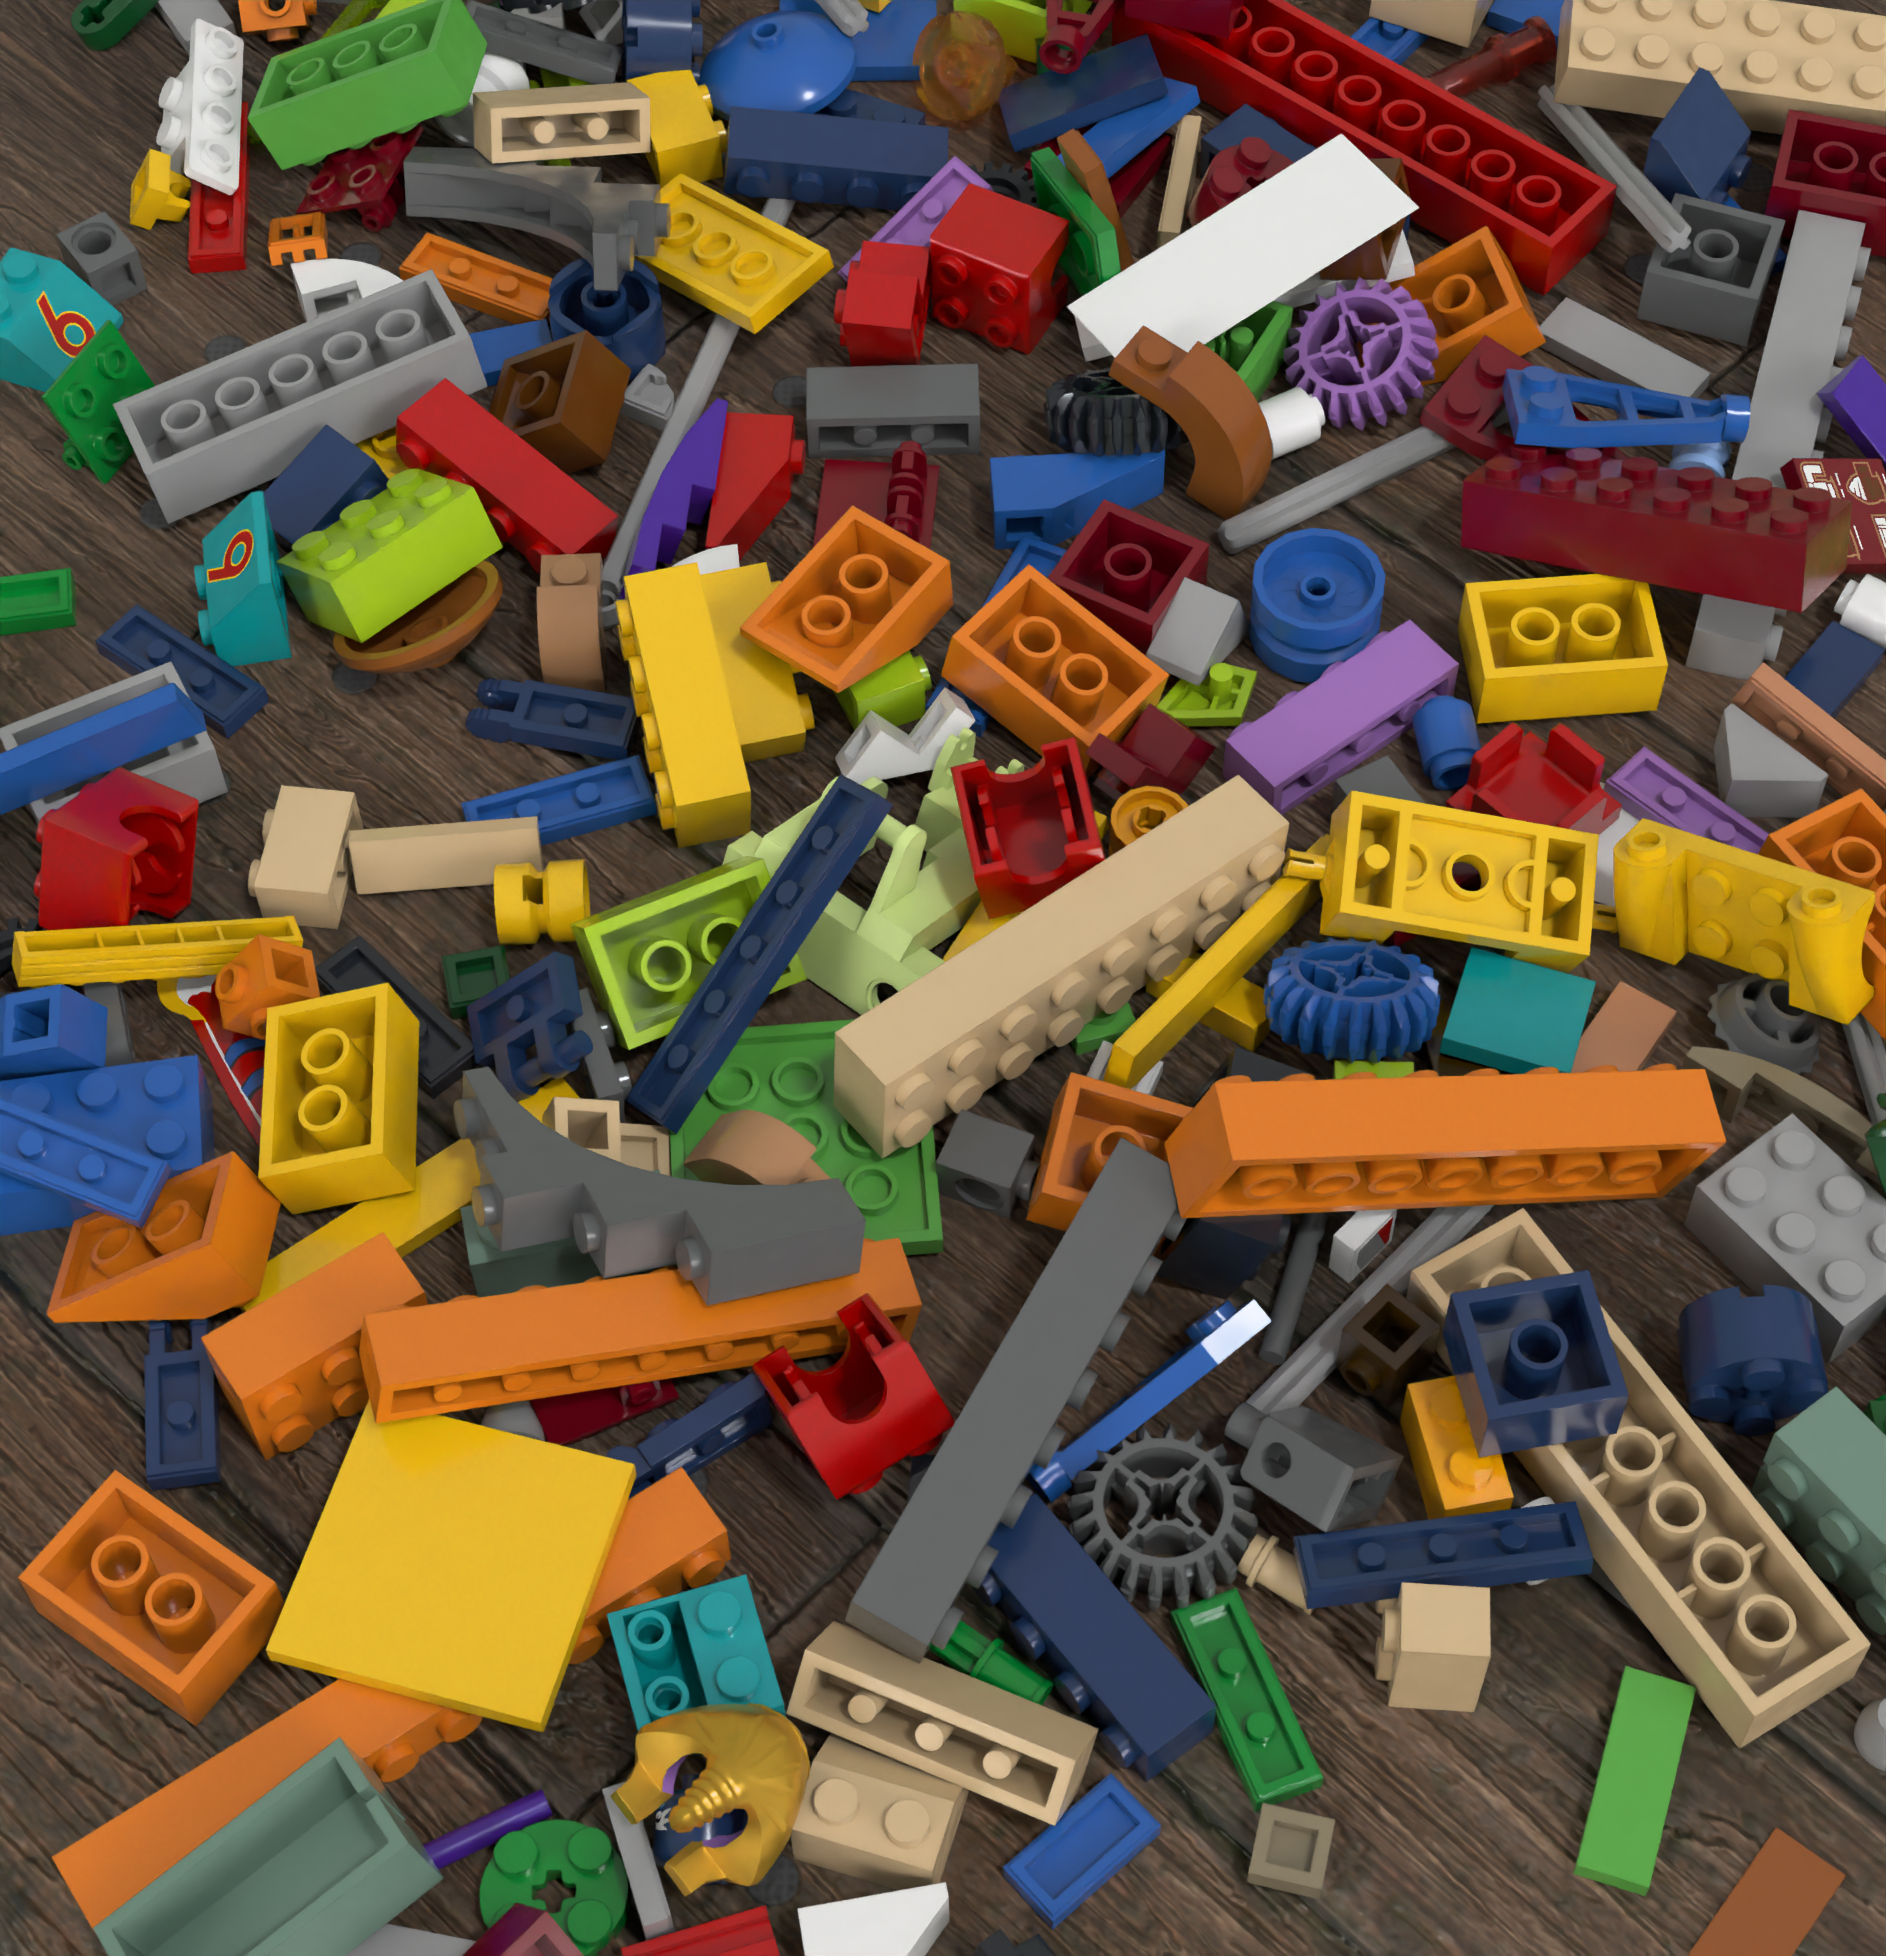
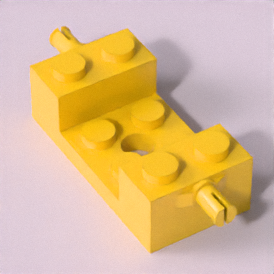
M1351 791L1331 815L1329 843L1325 853L1318 855L1288 848L1283 864H1286L1283 867L1284 876L1290 875L1319 880V887L1323 897L1319 933L1321 935L1344 939L1353 937L1356 941L1367 943L1375 939L1377 944L1381 945L1396 930L1505 949L1504 956L1568 974L1590 956L1592 928L1610 931L1611 933L1618 931L1615 907L1594 903L1599 834ZM1464 862L1475 867L1481 877L1480 890L1466 891L1459 887L1452 876L1453 864Z

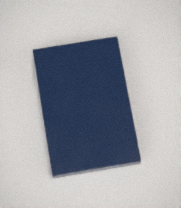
M1147 33L1084 57L1080 67L1072 73L1062 74L1050 70L996 91L1007 132L1015 152H1020L1059 137L1073 128L1075 130L1159 99L1169 93Z

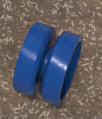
M1308 528L1286 533L1268 544L1255 562L1252 583L1249 639L1256 656L1275 673L1294 681L1313 683L1333 663L1337 661L1345 662L1364 650L1367 644L1379 634L1385 573L1378 556L1360 539L1338 530Z

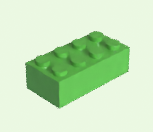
M427 0L272 57L247 119L281 170L299 164L311 166L320 162L330 153L347 147L350 150H356L364 147L373 138L393 131L398 134L405 133L413 129L421 121L438 115L450 117L462 111L469 103L488 43L462 0Z

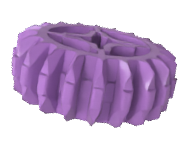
M1359 277L1354 290L1346 291L1343 285L1336 282L1335 296L1326 300L1325 297L1316 293L1315 303L1317 309L1313 312L1299 309L1298 318L1303 327L1288 329V340L1292 346L1283 350L1284 361L1288 366V369L1285 370L1286 379L1292 389L1300 387L1307 394H1313L1312 398L1317 397L1322 405L1325 419L1329 417L1332 425L1336 426L1339 430L1343 428L1350 418L1354 427L1362 432L1368 418L1375 417L1379 424L1386 426L1387 412L1395 408L1397 412L1406 415L1408 407L1404 400L1407 397L1423 399L1424 389L1420 382L1434 380L1435 370L1431 362L1439 359V349L1434 340L1436 339V329L1432 320L1427 318L1428 314L1424 305L1417 299L1412 300L1409 292L1402 286L1392 291L1389 283L1381 278L1370 290L1367 281ZM1369 323H1379L1376 325H1365ZM1358 341L1361 342L1364 353L1362 354V358L1365 364L1363 368L1361 367L1358 358V355H1360L1357 346ZM1352 382L1359 385L1343 386L1342 384Z

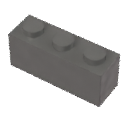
M978 364L806 368V422L809 458L892 456L894 450L899 448L900 444L904 441L919 443L926 455L980 454Z

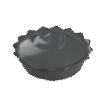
M1754 973L1742 979H1733L1730 983L1719 984L1718 992L1708 997L1712 1008L1707 1016L1716 1025L1715 1037L1725 1042L1729 1051L1765 1060L1798 1075L1800 1073L1811 1074L1813 1063L1820 1060L1818 1047L1820 1045L1822 1022L1819 1015L1789 1005L1788 982L1783 980L1772 981L1758 973Z

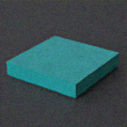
M1471 947L1439 1052L1514 1074H1525L1528 1071L1541 1067H1555L1559 1070V1073H1571L1596 981Z

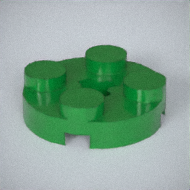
M548 1820L529 1825L521 1831L509 1832L501 1837L494 1848L492 1859L485 1868L480 1885V1908L487 1931L516 1902L548 1912L545 1901L535 1900L538 1890L546 1888L549 1881L563 1880L565 1887L576 1888L575 1897L564 1899L561 1904V1911L549 1913V1915L584 1956H598L597 1952L607 1946L614 1935L615 1939L618 1937L626 1924L629 1914L630 1886L623 1861L613 1848L605 1832L598 1828L587 1827L575 1821Z

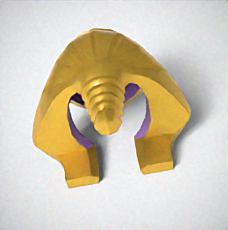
M753 1703L745 1705L717 1704L688 1708L644 1725L636 1735L635 1766L627 1781L610 1796L631 1825L638 1824L674 1795V1783L677 1772L685 1758L693 1753L703 1754L707 1758L706 1768L699 1774V1778L692 1782V1787L685 1790V1796L678 1799V1805L673 1806L668 1818L670 1827L678 1833L691 1832L694 1827L701 1828L705 1822L711 1823L714 1818H721L724 1813H730L734 1809L746 1810L748 1814L747 1825L745 1829L731 1835H719L710 1840L690 1842L666 1862L664 1869L684 1896L689 1895L703 1884L718 1880L744 1886L758 1884L773 1866L789 1841L804 1798L806 1781L809 1779L810 1761L806 1744L798 1728L781 1713L765 1705Z

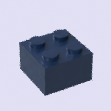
M1589 1270L1451 1293L1442 1334L1479 1458L1617 1434L1629 1394Z

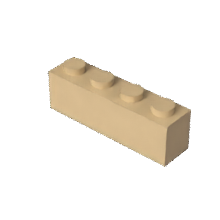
M833 1621L805 1649L786 1714L1054 1826L1079 1792L1099 1730L1091 1725L927 1658H923L919 1664L876 1638L836 1621Z

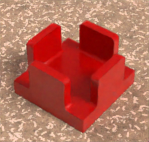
M1514 722L1473 755L1467 783L1451 796L1445 804V807L1599 835L1619 819L1622 804L1600 786L1605 763L1604 757L1564 724L1559 723L1550 731L1548 743L1546 744L1531 731L1522 737L1524 730Z

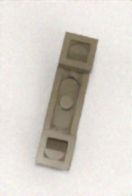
M1692 1046L1687 1052L1681 1069H1705L1719 1117L1731 1123L1745 1106L1776 1126L1793 1113L1886 1200L1864 1135L1873 1125L1847 1103L1807 1078L1756 1057L1717 1048Z

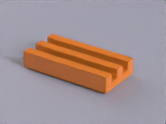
M315 212L274 218L270 221L268 250L271 266L283 265V253L292 252L294 263L305 261V251L308 249L315 250L316 260L328 257V231L324 213ZM312 226V235L306 236L305 227ZM293 229V238L284 239L283 230Z

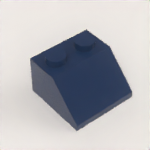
M1699 67L1650 139L1643 174L1670 204L1675 193L1726 205L1729 197L1728 191L1731 187L1739 189L1742 186L1752 164V158L1746 156L1751 131L1710 71Z

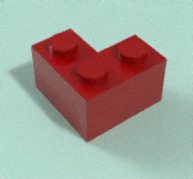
M863 240L860 261L851 260L847 290H837L834 307L835 324H840V346L848 348L852 367L920 365L931 294L930 247Z

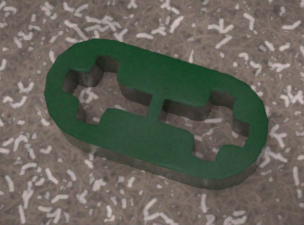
M83 0L73 11L71 17L72 27L87 48L94 51L105 50L118 43L159 0Z

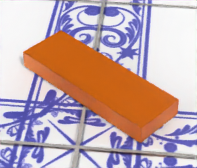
M428 232L399 267L400 278L403 281L432 269L451 301L515 325L546 319L550 328L548 300L550 297L549 288L553 278Z

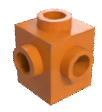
M238 0L243 33L246 35L267 33L268 42L299 39L298 29L310 28L309 15H317L316 0H285L284 7L279 11H272L271 0Z
M260 934L230 963L226 964L215 977V992L219 999L223 1029L252 1036L260 1040H266L267 1008L320 997L312 950Z

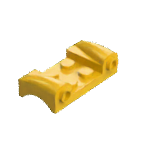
M1642 818L1615 844L1613 848V886L1620 947L1672 965H1676L1690 952L1752 974L1758 973L1772 981H1786L1789 983V1005L1846 1025L1874 997V986L1866 981L1862 971L1861 960L1865 931L1875 904L1874 891Z

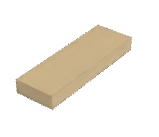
M1185 115L1179 120L1158 227L1157 249L1186 230V212L1191 202L1199 160L1202 116Z
M537 816L350 830L348 843L357 895L494 884L495 865L503 863L531 862L537 871H544Z

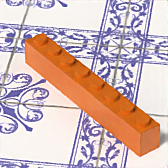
M864 1238L859 1273L708 1306L705 1304L693 1281H686L676 1266L661 1267L648 1274L620 1278L609 1277L603 1279L602 1276H597L583 1283L550 1288L542 1285H532L514 1293L486 1297L462 1295L448 1302L416 1307L392 1305L378 1312L364 1314L359 1355L375 1423L748 1367L784 1345L792 1360L845 1352L848 1342L847 1331L836 1311L865 1293L871 1295L907 1342H910L922 1302L900 1238L879 1241Z

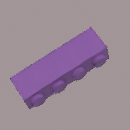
M1410 619L1391 632L1383 631L1377 634L1364 650L1345 662L1337 661L1323 672L1318 680L1300 692L1292 691L1283 696L1274 709L1253 723L1247 721L1236 727L1225 741L1222 777L1229 781L1239 775L1281 815H1284L1412 729V718L1426 701L1443 695L1453 697L1459 663Z

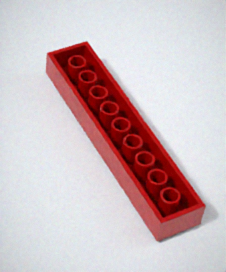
M1245 0L1229 39L1126 17L1125 2L1112 19V46L1147 33L1163 77L1195 85L1200 99L1229 116L1246 103L1264 116L1274 119L1282 128L1316 148L1321 147L1342 133L1368 159L1402 158L1411 200L1419 206L1417 210L1411 213L1410 220L1452 244L1487 226L1510 260L1519 282L1542 296L1553 288L1608 234L1617 185L1284 0Z

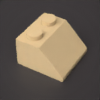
M831 1733L812 1762L809 1779L806 1781L804 1798L792 1828L791 1842L794 1859L896 1890L938 1884L945 1868L969 1790Z

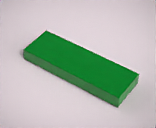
M1237 1588L1214 1595L1210 1599H1204L1187 1607L1171 1611L1170 1623L1195 1679L1216 1705L1215 1724L1254 1811L1261 1810L1263 1803L1275 1805L1322 1787L1323 1775Z

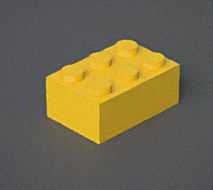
M1603 574L1465 583L1458 634L1477 724L1657 710L1668 663L1648 583Z
M389 983L267 1008L258 1179L292 1214L415 1190L419 1020Z

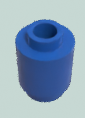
M1448 695L1437 696L1426 701L1412 718L1420 760L1425 776L1432 780L1435 788L1445 791L1459 790L1468 781L1473 755L1481 749L1473 710L1469 703Z

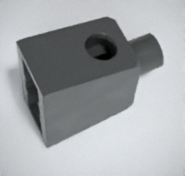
M1243 1402L1231 1415L1224 1433L1225 1439L1248 1451L1240 1470L1243 1480L1326 1533L1375 1519L1404 1458L1401 1454L1312 1409L1302 1406L1266 1414L1254 1406Z

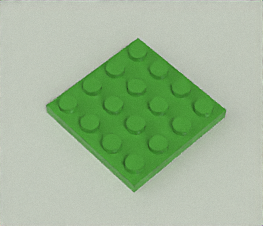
M855 1019L747 1027L678 1133L675 1134L670 1130L672 1177L700 1181L683 1162L720 1115L738 1110H754L772 1116L796 1130L817 1148L810 1158L831 1179L839 1178L866 1219L864 1238L874 1241L900 1238L905 1255L943 1253L933 1126L929 1133L914 1146L908 1148L901 1146L882 1159L833 1106L835 1032Z

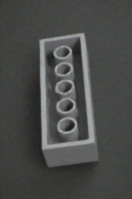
M431 269L114 403L113 406L169 524L279 477L326 424L355 445L362 440L395 427L396 417L444 378L448 379L467 395L488 386L471 337Z

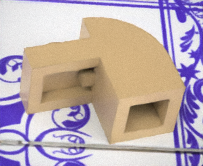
M553 1097L542 1116V1124L583 1148L628 1166L648 1171L660 1170V1174L671 1176L669 1129L658 1125L620 1123L619 1101Z

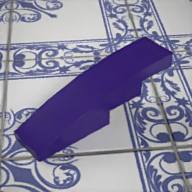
M717 398L685 434L662 471L629 551L624 576L654 571L656 561L671 564L685 532L686 523L691 522L701 525L716 488L728 401ZM624 576L618 596L620 600L625 599Z

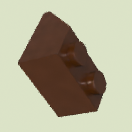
M584 330L505 359L489 413L565 474H570L606 462L612 448V438L618 416L625 401V391L631 369L592 334Z

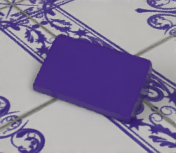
M1859 355L1816 394L1867 459H1881L1886 473V384L1863 355Z

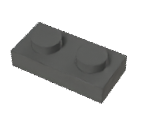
M588 988L580 989L579 994L583 1015L568 1023L565 1027L567 1036L582 1030L589 1035L593 1043L592 1052L580 1059L578 1066L589 1099L619 1101L620 1123H625L624 1101L632 1090L627 1067L624 1061L613 1063L608 1048L615 1047V1038L607 1011L604 1009L596 1012Z

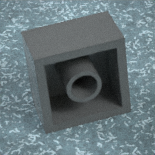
M1675 193L1671 205L1692 228L1688 236L1691 243L1685 250L1679 247L1672 253L1666 252L1656 243L1646 270L1637 318L1747 346L1774 269L1785 220Z

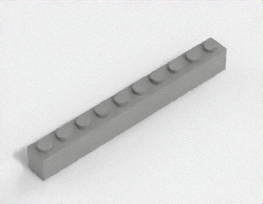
M1803 210L1798 211L1750 403L1749 428L1744 442L1740 443L1732 475L1733 480L1759 477L1771 481L1772 487L1786 489L1780 471L1783 465L1792 458H1823L1824 451L1815 450L1813 447L1815 442L1825 444L1833 415L1828 408L1823 407L1824 403L1816 393L1843 370V368L1833 366L1834 359L1839 361L1845 360L1853 328L1842 326L1843 319L1854 321L1862 288L1851 286L1852 280L1863 282L1871 248L1861 246L1866 223ZM1703 594L1685 667L1747 681L1762 664L1763 659L1775 662L1783 626L1772 624L1774 614L1785 617L1787 610Z

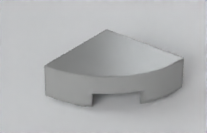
M647 364L626 389L625 401L620 414L663 431L675 405L674 393L667 382L665 374L657 367Z

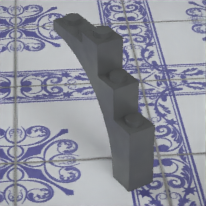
M413 147L403 162L407 216L450 218L489 223L523 230L552 239L573 249L590 263L594 271V290L618 291L625 272L633 271L634 256H655L662 238H669L670 204L661 203L660 185L601 183V167L544 166V160L492 164L476 148Z
M489 1066L463 1071L462 1099L455 1100L454 1120L459 1136L462 1139H470L475 1148L477 1166L480 1172V1185L474 1186L471 1192L473 1212L480 1227L488 1226L501 1252L575 1237L579 1250L583 1254L589 1253L603 1279L677 1263L682 1277L686 1281H693L707 1306L860 1272L866 1219L839 1178L789 1185H730L680 1179L628 1166L583 1148L542 1124L509 1095Z

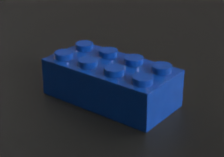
M198 1055L0 1081V1096L167 1161L172 1168L168 1179L215 1159L212 1094ZM0 1172V1236L73 1226L75 1220L96 1211Z

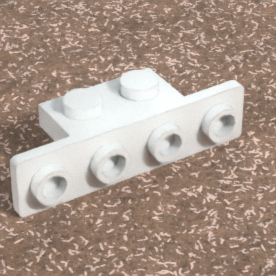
M198 18L191 26L189 62L177 78H168L161 90L158 104L159 107L163 108V121L158 130L156 142L161 146L162 153L171 155L170 170L181 175L185 173L189 178L225 194L233 195L239 186L244 42L230 31Z

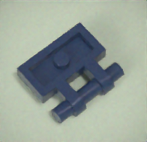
M554 951L467 1006L476 1064L496 1068L498 1080L517 1102L528 1099L536 1094L540 1088V1083L548 1078L561 1079L576 1070L580 1064V1059L590 1054L593 1050L592 1040L584 1031L578 1030L568 1037L565 1025L583 1015L574 960L571 956ZM536 1044L537 1056L527 1061L525 1050Z

